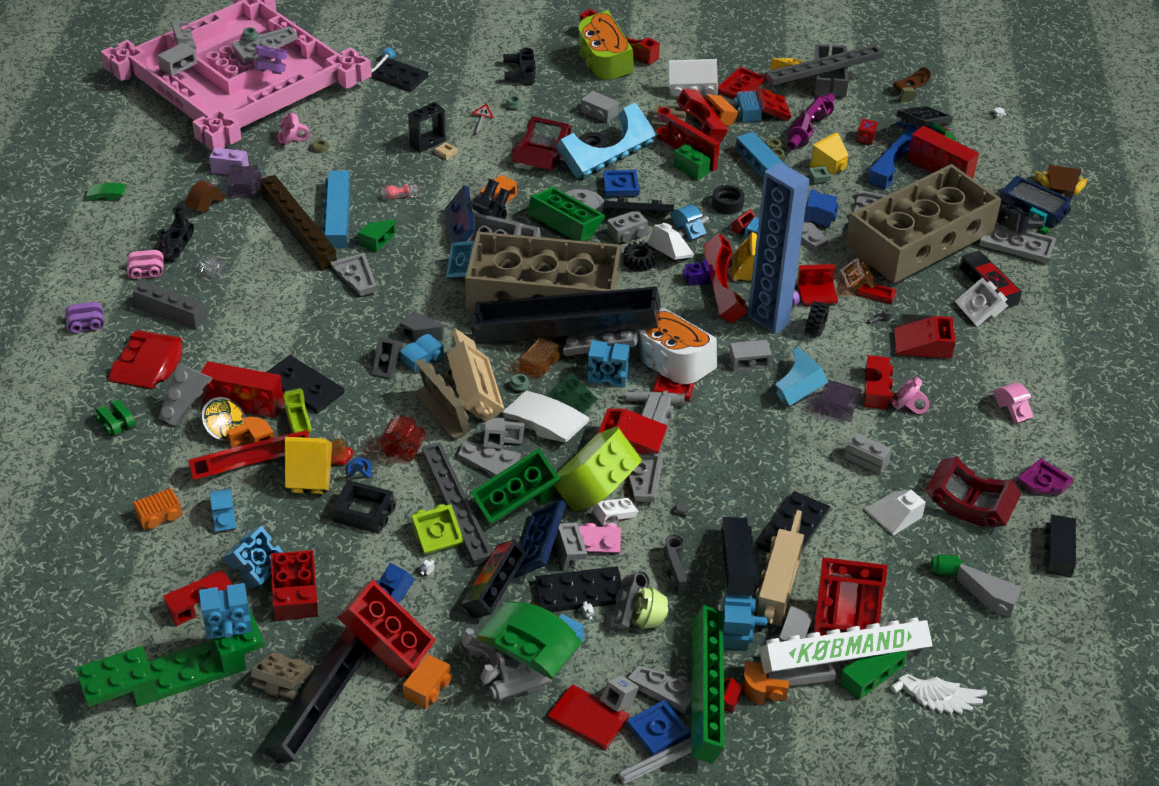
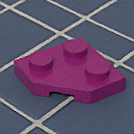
M1040 458L1017 478L1016 483L1032 494H1062L1073 484L1074 479Z

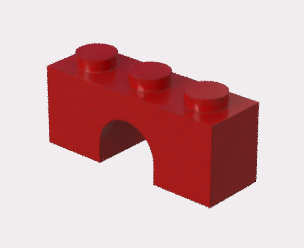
M867 355L864 407L887 409L888 402L892 403L893 391L889 390H892L893 378H890L893 374V365H890V357Z
M223 570L163 595L165 608L175 625L178 626L196 618L194 605L200 601L199 590L218 587V591L226 590L228 585L233 584Z

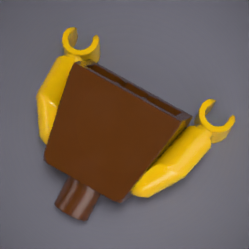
M1049 165L1047 172H1035V180L1040 182L1043 187L1072 199L1073 195H1078L1086 186L1088 178H1080L1081 169Z

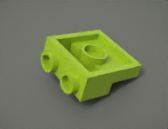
M441 504L429 511L419 510L411 516V524L424 556L464 544V539L451 504L446 506Z

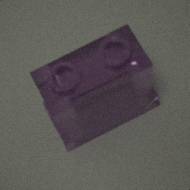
M231 165L227 184L229 199H236V197L257 199V192L261 191L259 179H262V172H259L258 165L242 167Z
M828 380V383L824 385L823 394H818L815 412L852 422L855 408L860 402L862 389Z

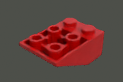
M932 316L894 328L896 355L952 358L956 343L953 317Z
M607 408L598 433L613 427H619L637 453L658 454L668 427L663 423L628 409Z
M314 550L271 553L275 621L318 617Z

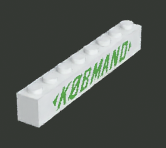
M917 617L906 619L904 624H899V620L886 622L884 627H880L879 623L866 625L867 629L860 630V627L856 626L847 628V632L840 633V629L827 631V635L820 636V632L806 634L807 638L800 639V636L796 635L786 637L787 641L780 642L779 638L766 640V645L759 647L764 673L867 658L904 650L912 651L932 646L927 620L919 621Z

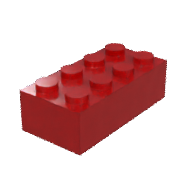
M922 126L912 134L907 161L931 173L952 164L974 179L979 152Z
M210 361L206 362L201 373L213 378L202 390L203 404H206L213 398L225 397L236 402L245 413L276 418L284 403L281 376L278 374Z
M374 580L363 586L337 617L400 678L416 668L436 641L422 625Z

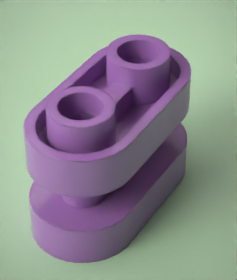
M266 46L255 47V54L260 55L259 59H254L256 70H270L273 74L285 72L286 64L281 63L282 59H287V51ZM266 57L275 58V61L266 60Z
M98 302L74 304L65 309L66 328L69 332L78 333L98 330L105 324L103 307Z

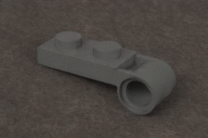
M671 534L665 539L664 556L666 560H664V567L666 572H670L671 587L676 589L679 596L686 594L687 578L680 559L683 557L684 539L680 535Z
M638 571L623 578L621 588L616 595V604L611 614L609 629L618 632L629 628L638 589L648 588L650 585V578L646 572Z

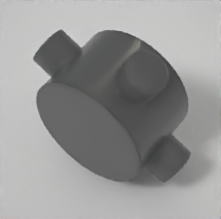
M679 502L674 513L687 517L691 506H688L687 503Z

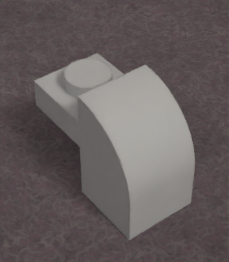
M504 418L488 420L485 423L483 447L503 449L504 443L522 444L524 423L507 422Z

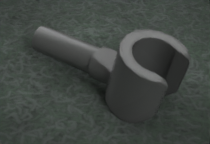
M885 307L881 315L869 319L868 323L871 324L880 320L890 321L893 312L888 313L890 308Z

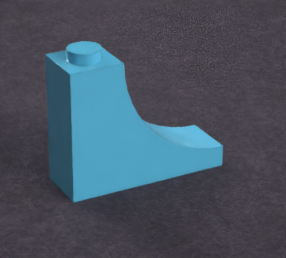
M799 347L792 350L795 356L794 366L783 379L775 384L778 389L776 392L781 402L785 401L789 406L828 383L822 367Z

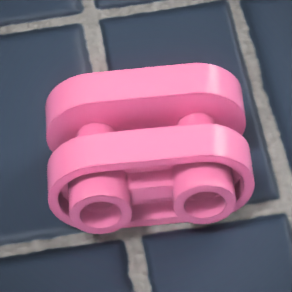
M158 250L131 252L127 256V275L132 279L161 276L164 271V256L162 252Z

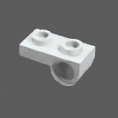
M629 498L600 501L593 507V514L603 527L604 524H617L619 519L634 518L639 512Z

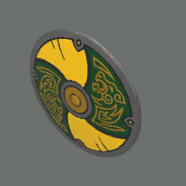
M217 397L208 401L203 407L201 414L202 423L206 431L215 439L228 442L227 430L242 425V418H246L242 408L233 400L225 397Z

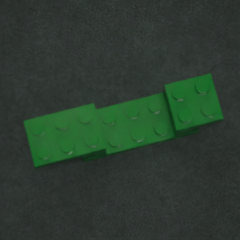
M251 609L249 611L252 632L234 635L233 632V636L230 638H211L210 641L150 661L147 660L143 646H139L76 667L75 669L88 707L131 692L137 707L245 671L244 654L265 647L264 639Z

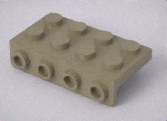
M423 358L417 360L416 365L424 385L416 391L418 399L452 439H458L471 431L467 421L469 416L463 409L465 404L462 399L455 397L453 389L445 385V381L440 374L436 375L431 363L427 364Z

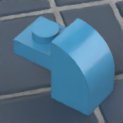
M689 204L670 213L676 228L684 227L690 241L706 234L700 220L702 214L696 206Z
M231 488L210 491L215 532L236 529Z

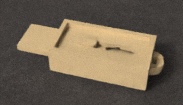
M455 328L452 333L456 347L447 353L448 364L453 374L452 378L456 384V392L465 404L464 410L472 412L476 418L487 422L504 410L489 358L476 349L475 342Z
M799 510L796 511L791 531L779 529L777 537H772L771 551L767 554L766 568L762 571L761 585L757 588L755 596V612H757V617H767V623L782 626L801 557L804 535L799 534L802 511Z

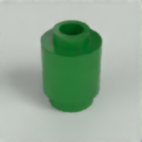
M938 554L937 556H932L931 572H935L936 575L958 576L959 568L963 561L959 560L957 555Z

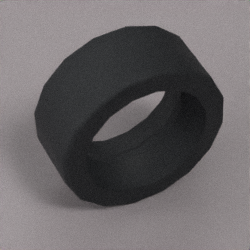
M721 185L713 190L712 206L717 212L722 214H736L743 209L745 194L737 186ZM721 198H732L735 201H724Z

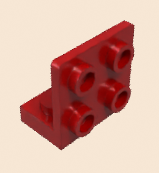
M834 264L799 265L797 285L803 305H812L814 301L824 304H838V297L834 286L836 269Z

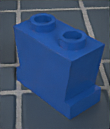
M811 189L806 203L804 221H813L830 227L831 221L835 222L839 206L836 203L837 196L817 193L816 190Z

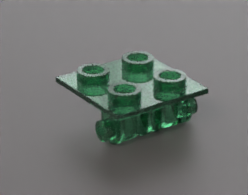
M572 373L548 393L550 398L560 401L582 414L598 400Z

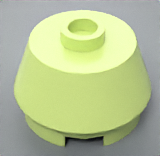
M651 586L638 589L635 600V614L632 613L631 623L638 625L640 629L660 627L668 614L667 597Z

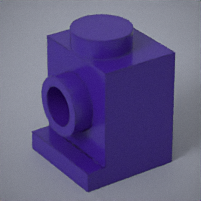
M706 259L702 263L685 264L682 276L683 280L687 281L688 286L709 284L710 268Z

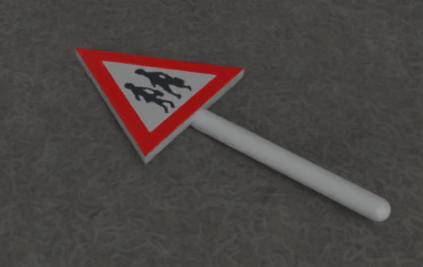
M487 104L470 114L480 117L475 131L476 134L479 133L483 118L494 119Z

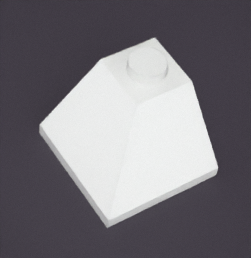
M667 223L654 225L647 243L648 245L673 259L692 258L694 256L692 250L680 234L672 229L671 225Z
M912 490L894 491L865 508V512L893 536L922 518L926 502Z

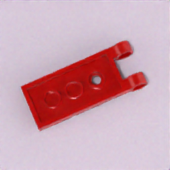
M659 108L657 119L665 122L666 128H658L656 130V138L674 149H678L685 144L689 145L710 158L709 170L712 172L717 170L720 143L672 115L669 108Z

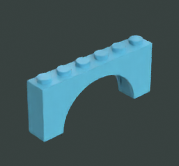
M636 102L623 108L617 116L622 126V137L616 145L607 148L592 147L579 140L574 133L562 138L555 148L576 179L581 177L587 178L592 174V171L596 170L598 172L605 167L604 165L608 164L610 166L618 158L624 159L630 152L636 153L643 145L647 147L654 142L653 139L657 133Z

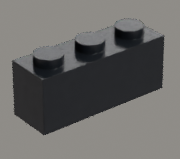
M1051 514L1049 522H1045L1043 534L1047 535L1043 543V549L1047 550V553H1044L1043 565H1046L1047 574L1072 577L1076 566V518Z

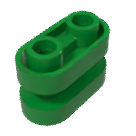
M118 398L109 402V409L104 405L95 408L94 418L98 424H103L104 430L108 435L111 434L115 437L121 434V426L123 425L127 430L136 426L131 412Z

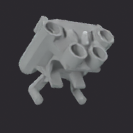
M473 629L465 630L461 642L467 648L469 655L476 658L485 655L491 662V665H485L480 676L482 682L488 684L501 674L502 679L493 682V686L489 687L493 700L501 701L525 691L527 694L543 689V685L549 683L548 677L515 659L505 660L502 652L476 638L472 639L474 635Z

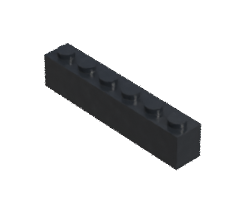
M722 517L721 543L727 595L754 596V588L759 586L753 535H751L752 527L748 526L747 518Z

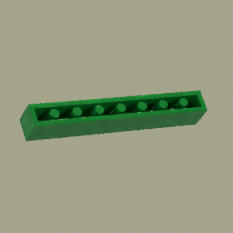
M703 605L692 620L691 757L713 764L725 748L723 611Z

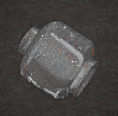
M208 255L206 258L203 257L199 262L200 274L211 281L221 280L227 272L225 262L214 255Z

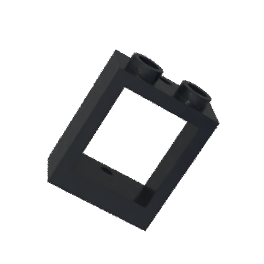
M432 102L408 113L410 146L421 153L446 141L445 109L439 104ZM432 117V130L421 135L420 122Z
M347 480L332 507L333 522L379 534L382 527H386L390 512H394L396 507L393 491ZM355 497L381 504L376 515L349 508Z

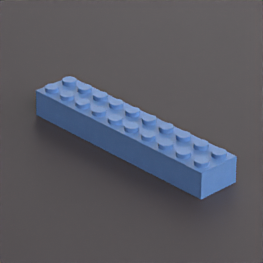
M781 162L764 172L747 316L774 334L790 323L810 180Z

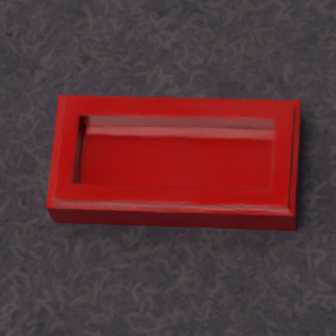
M862 281L857 291V296L892 305L897 289Z

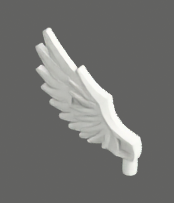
M909 674L900 677L897 682L890 686L893 693L904 689L912 697L915 696L917 702L922 704L924 708L928 706L931 711L936 709L940 714L944 710L950 715L953 714V711L962 715L963 710L972 712L973 707L970 705H982L983 699H979V697L987 695L986 690L961 688L959 683L947 682L938 677L923 680Z

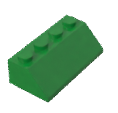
M550 187L530 197L528 215L575 241L590 239L605 218L604 214L554 187Z
M538 448L472 490L471 494L492 525L561 480L541 449Z

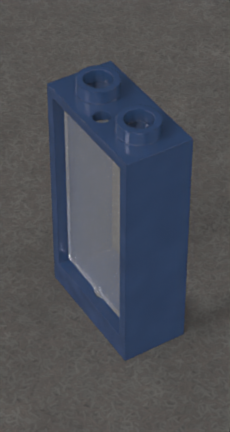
M1017 175L1005 186L999 196L1002 202H1006L1014 207H1022L1023 212L1029 214L1032 207L1048 214L1045 225L1051 228L1057 223L1060 224L1063 216H1067L1071 210L1070 198Z

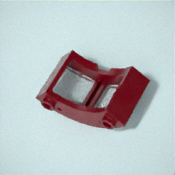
M531 116V120L529 119L527 123L528 130L525 137L512 150V161L553 170L556 167L555 162H560L562 158L555 146L562 138L571 134L572 125Z
M958 456L941 460L925 489L931 500L949 514L975 525L988 527L1006 526L1021 496L1012 479H982L975 476V472L968 468Z

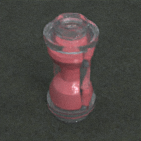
M414 181L401 186L384 185V187H380L382 201L386 200V202L399 197L416 198L417 194H419V186Z

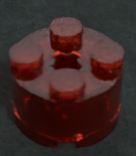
M398 415L394 419L391 418L380 437V443L384 448L383 452L387 456L394 457V455H398L405 461L411 462L426 437L424 428L422 426L420 428L415 425L416 421L406 416Z

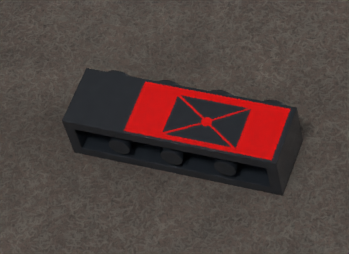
M980 250L962 256L959 269L974 284L983 277L986 282L991 281L997 287L995 290L997 294L1001 292L1008 299L1005 301L1008 305L1005 309L1019 305L1022 291Z
M515 539L496 546L461 603L474 619L492 614L526 557L527 553Z

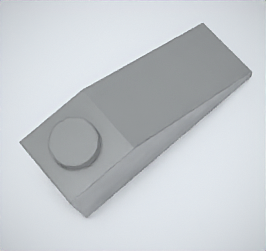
M964 564L960 565L956 579L989 610L999 615L1011 617L1022 587Z

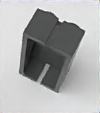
M815 44L813 60L827 57L830 46ZM832 45L831 55L847 52V46ZM848 67L814 75V95L826 96L827 93H833L835 97H846Z

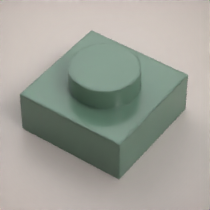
M825 166L809 168V175L814 183L830 181L831 175Z

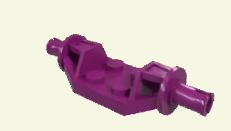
M833 93L816 97L813 103L788 128L789 141L787 142V148L789 150H795L797 146L804 147L808 144L810 136L814 133L810 123L812 119L820 122L826 116L832 114L835 108L833 102L835 95Z

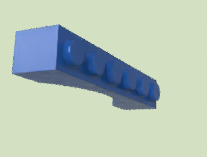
M914 123L906 129L903 135L899 136L898 140L891 145L888 151L884 152L880 159H877L875 165L868 169L867 183L886 189L893 182L894 163L901 156L909 153L912 134L919 129L915 127Z

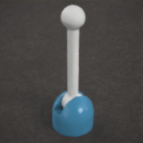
M385 48L382 52L383 59L371 69V75L384 61L389 58L393 59L396 56L392 48Z

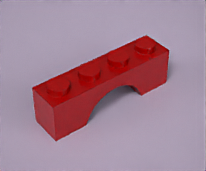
M682 89L676 100L677 104L684 112L693 115L702 123L699 131L721 143L728 132V128L698 90Z

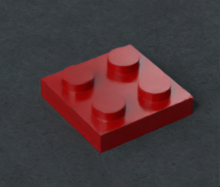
M757 89L755 93L762 111L786 121L790 120L792 116L786 99L782 95L773 94L768 89Z

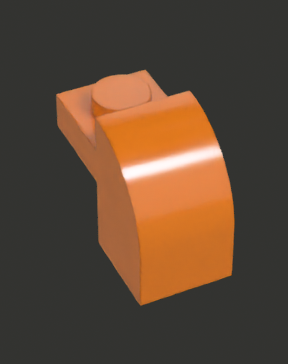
M258 417L242 418V425L227 430L228 442L231 448L248 442L254 443L274 437L273 430L269 424Z
M745 661L743 691L748 699L759 705H764L765 698L773 701L787 700L789 681L767 678V673H764L762 663Z

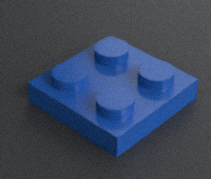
M637 170L603 171L606 197L639 196L640 189Z
M665 700L627 720L628 728L651 756L689 738L691 734L688 727Z

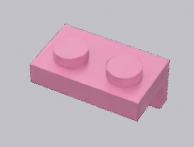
M584 523V526H579L587 552L620 553L621 527H617L616 524H604V527H596L594 523Z

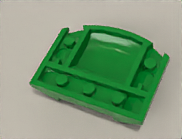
M506 602L476 636V639L551 680L581 646L580 638L577 637L574 630L564 620L542 607L524 602Z

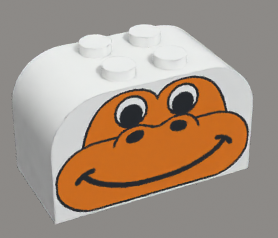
M664 307L660 308L658 328L639 330L641 361L649 368L659 372L662 376L670 378L673 382L679 384L694 383L717 368V338Z

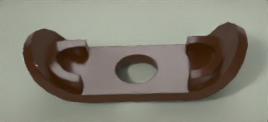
M926 67L919 68L913 75L901 81H893V87L897 88L899 92H901L902 88L912 87L915 90L929 81L931 71ZM910 81L914 83V86H909L906 82Z

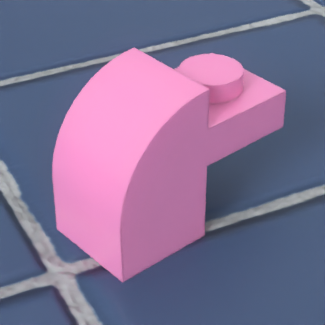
M1014 382L993 390L999 408L1008 406L1014 423L1034 417L1027 400L1031 396L1022 384Z

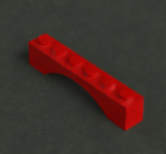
M591 9L586 10L580 14V22L586 17L598 14V12ZM625 37L633 49L634 58L648 65L659 59V42L649 37L638 40Z
M718 233L703 245L704 256L710 268V280L712 281V290L716 297L715 302L718 305V314L721 319H726L732 324L746 314L748 309L745 299L729 288L727 273L733 252L730 242Z
M301 430L187 459L191 478L194 480L285 456V437L309 438L308 430Z

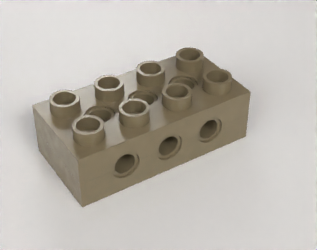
M950 164L850 213L845 247L881 273L884 278L892 283H896L981 239L983 236L994 232L1001 198Z
M477 232L465 278L466 312H474L476 302L618 290L621 245Z

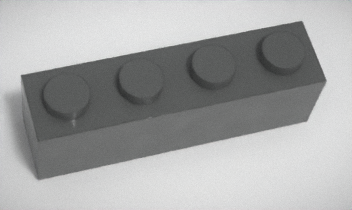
M142 281L132 291L135 307L195 330L207 319L205 304L201 301L146 281Z

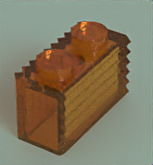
M538 338L520 358V370L540 378L542 374L548 372L552 363L558 361L560 356L558 352L559 345L548 341V339Z

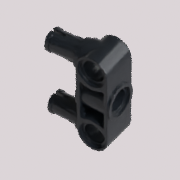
M523 48L516 54H503L504 64L517 63L519 65L518 71H504L505 81H519L525 86L535 84L536 66L534 51L531 48Z
M488 179L484 192L481 195H477L473 201V210L479 214L506 219L507 210L505 209V204L511 192L500 188L497 199L494 201L493 196L499 182Z
M1001 201L996 220L997 223L1018 233H1026V230L1031 228H1043V225H1038L1044 224L1043 218H1032L1029 214L1023 212L1022 207H1014Z
M175 206L173 208L175 220L169 229H166V231L161 229L157 233L160 243L156 250L162 252L164 260L175 262V258L179 257L193 235L194 224L186 218L184 207Z

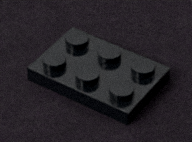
M389 58L372 72V78L412 92L428 78V72Z

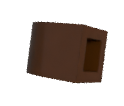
M202 180L194 184L190 189L185 204L197 211L208 212L212 200L224 201L226 195L220 193V189L217 186Z

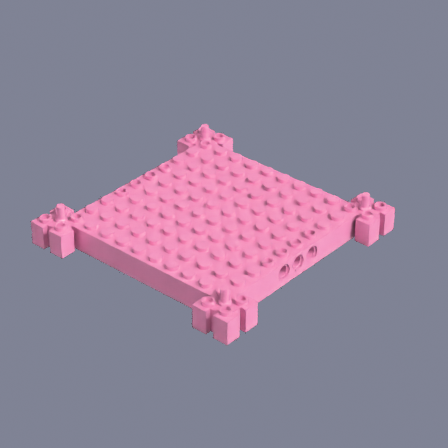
M232 0L233 5L193 21L187 26H182L181 29L183 30L191 29L197 47L195 49L197 64L174 76H170L159 68L157 56L177 46L173 31L136 47L129 40L117 44V48L109 47L100 51L103 67L110 73H114V76L120 81L130 80L131 73H133L194 120L192 123L195 138L202 144H206V147L211 151L214 148H225V143L231 145L241 140V127L251 124L310 94L316 93L333 83L338 82L347 89L357 84L356 81L362 82L372 77L369 59L363 55L359 57V53L351 47L342 51L341 55L278 13L275 0ZM289 26L297 33V40L278 48L287 51V59H282L281 63L286 64L285 72H282V74H273L270 70L258 71L254 67V60L244 64L232 48V42L243 40L242 33L247 27L255 28L258 35ZM266 57V60L275 61V58Z

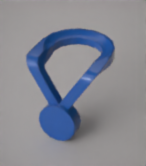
M365 458L351 460L348 464L347 477H352L356 472H360L364 477H371L372 467L370 461ZM364 463L368 466L367 471L364 470Z

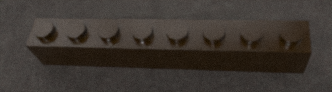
M275 174L259 179L261 196L321 271L331 268L330 262L337 260L334 246Z

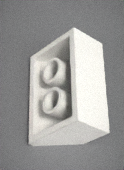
M717 59L669 60L670 97L678 98L682 89L698 90L703 97H706L707 94L718 95Z

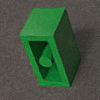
M685 144L674 151L673 166L698 181L709 174L710 158Z

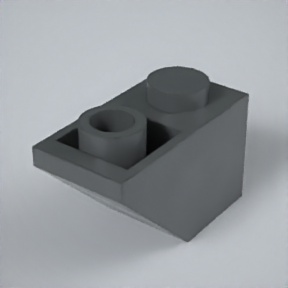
M415 311L400 323L401 336L414 343L425 334H430L437 341L444 339L443 324Z

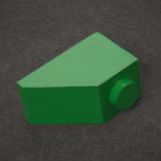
M391 219L368 223L358 232L359 246L378 252L396 234V220Z

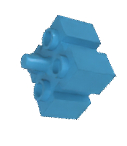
M592 340L588 355L587 383L603 384V382H609L610 386L625 387L628 375L630 345L615 343L614 346H607V342Z
M262 526L250 530L239 540L240 544L233 546L222 557L232 570L237 568L240 570L241 574L238 577L245 583L248 589L260 586L272 575L270 572L271 553H283L278 545L273 547L269 543L272 538Z
M245 583L228 585L226 590L218 591V587L199 590L201 612L207 639L230 638L233 636V632L234 635L252 632Z
M725 588L723 604V649L747 651L748 643L753 642V629H755V625L766 626L767 617L754 616L756 600L752 599V596L727 595V588Z

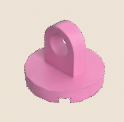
M290 112L282 119L280 123L282 130L281 133H278V141L281 144L289 145L292 140L300 142L306 141L309 138V129L307 126L298 123L297 114ZM300 131L305 132L303 135H298L297 133Z
M914 376V381L912 379L907 381L897 392V400L893 399L891 404L897 410L906 405L913 412L922 414L929 409L930 404L926 395L919 390L922 380ZM918 399L924 400V407H915V401Z

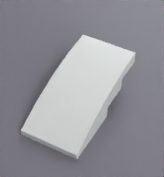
M525 391L502 411L504 418L524 423V428L535 430L538 437L567 442L590 421L589 417L560 401L529 391Z

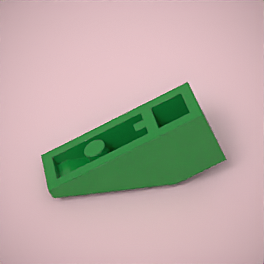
M904 650L858 659L852 664H847L841 671L840 684L858 700H861L905 666L907 652Z

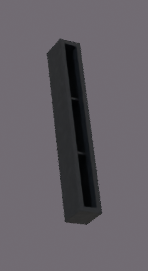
M347 627L264 746V749L277 763L296 761L370 649Z

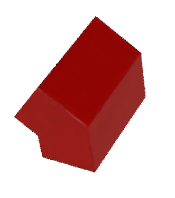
M751 209L731 222L733 232L742 234L745 231L747 225L755 217Z
M734 678L724 679V711L730 713L734 712L743 688V684L737 683Z

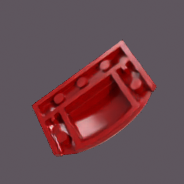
M137 330L130 335L131 340L118 361H114L108 380L113 383L154 389L156 388L154 384L160 380L164 382L179 364L182 356L181 337Z

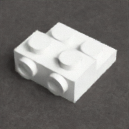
M983 277L955 300L957 305L976 326H979L991 315L995 318L1008 306L1005 303L1008 299L1001 292L997 294L995 292L997 287L991 281L986 282Z

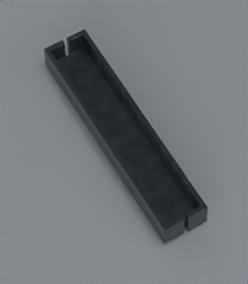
M655 286L476 302L470 327L475 343L658 328L661 301L658 288Z

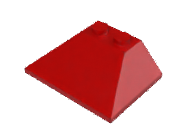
M822 557L814 633L820 632V636H824L830 630L840 629V633H844L850 627L859 626L860 630L867 629L866 625L876 623L880 625L883 590L886 587L888 565Z

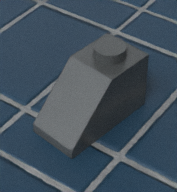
M379 337L372 375L392 377L400 360L403 342Z

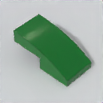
M122 183L91 185L86 197L89 201L103 197L107 201L119 199L124 196L126 185Z

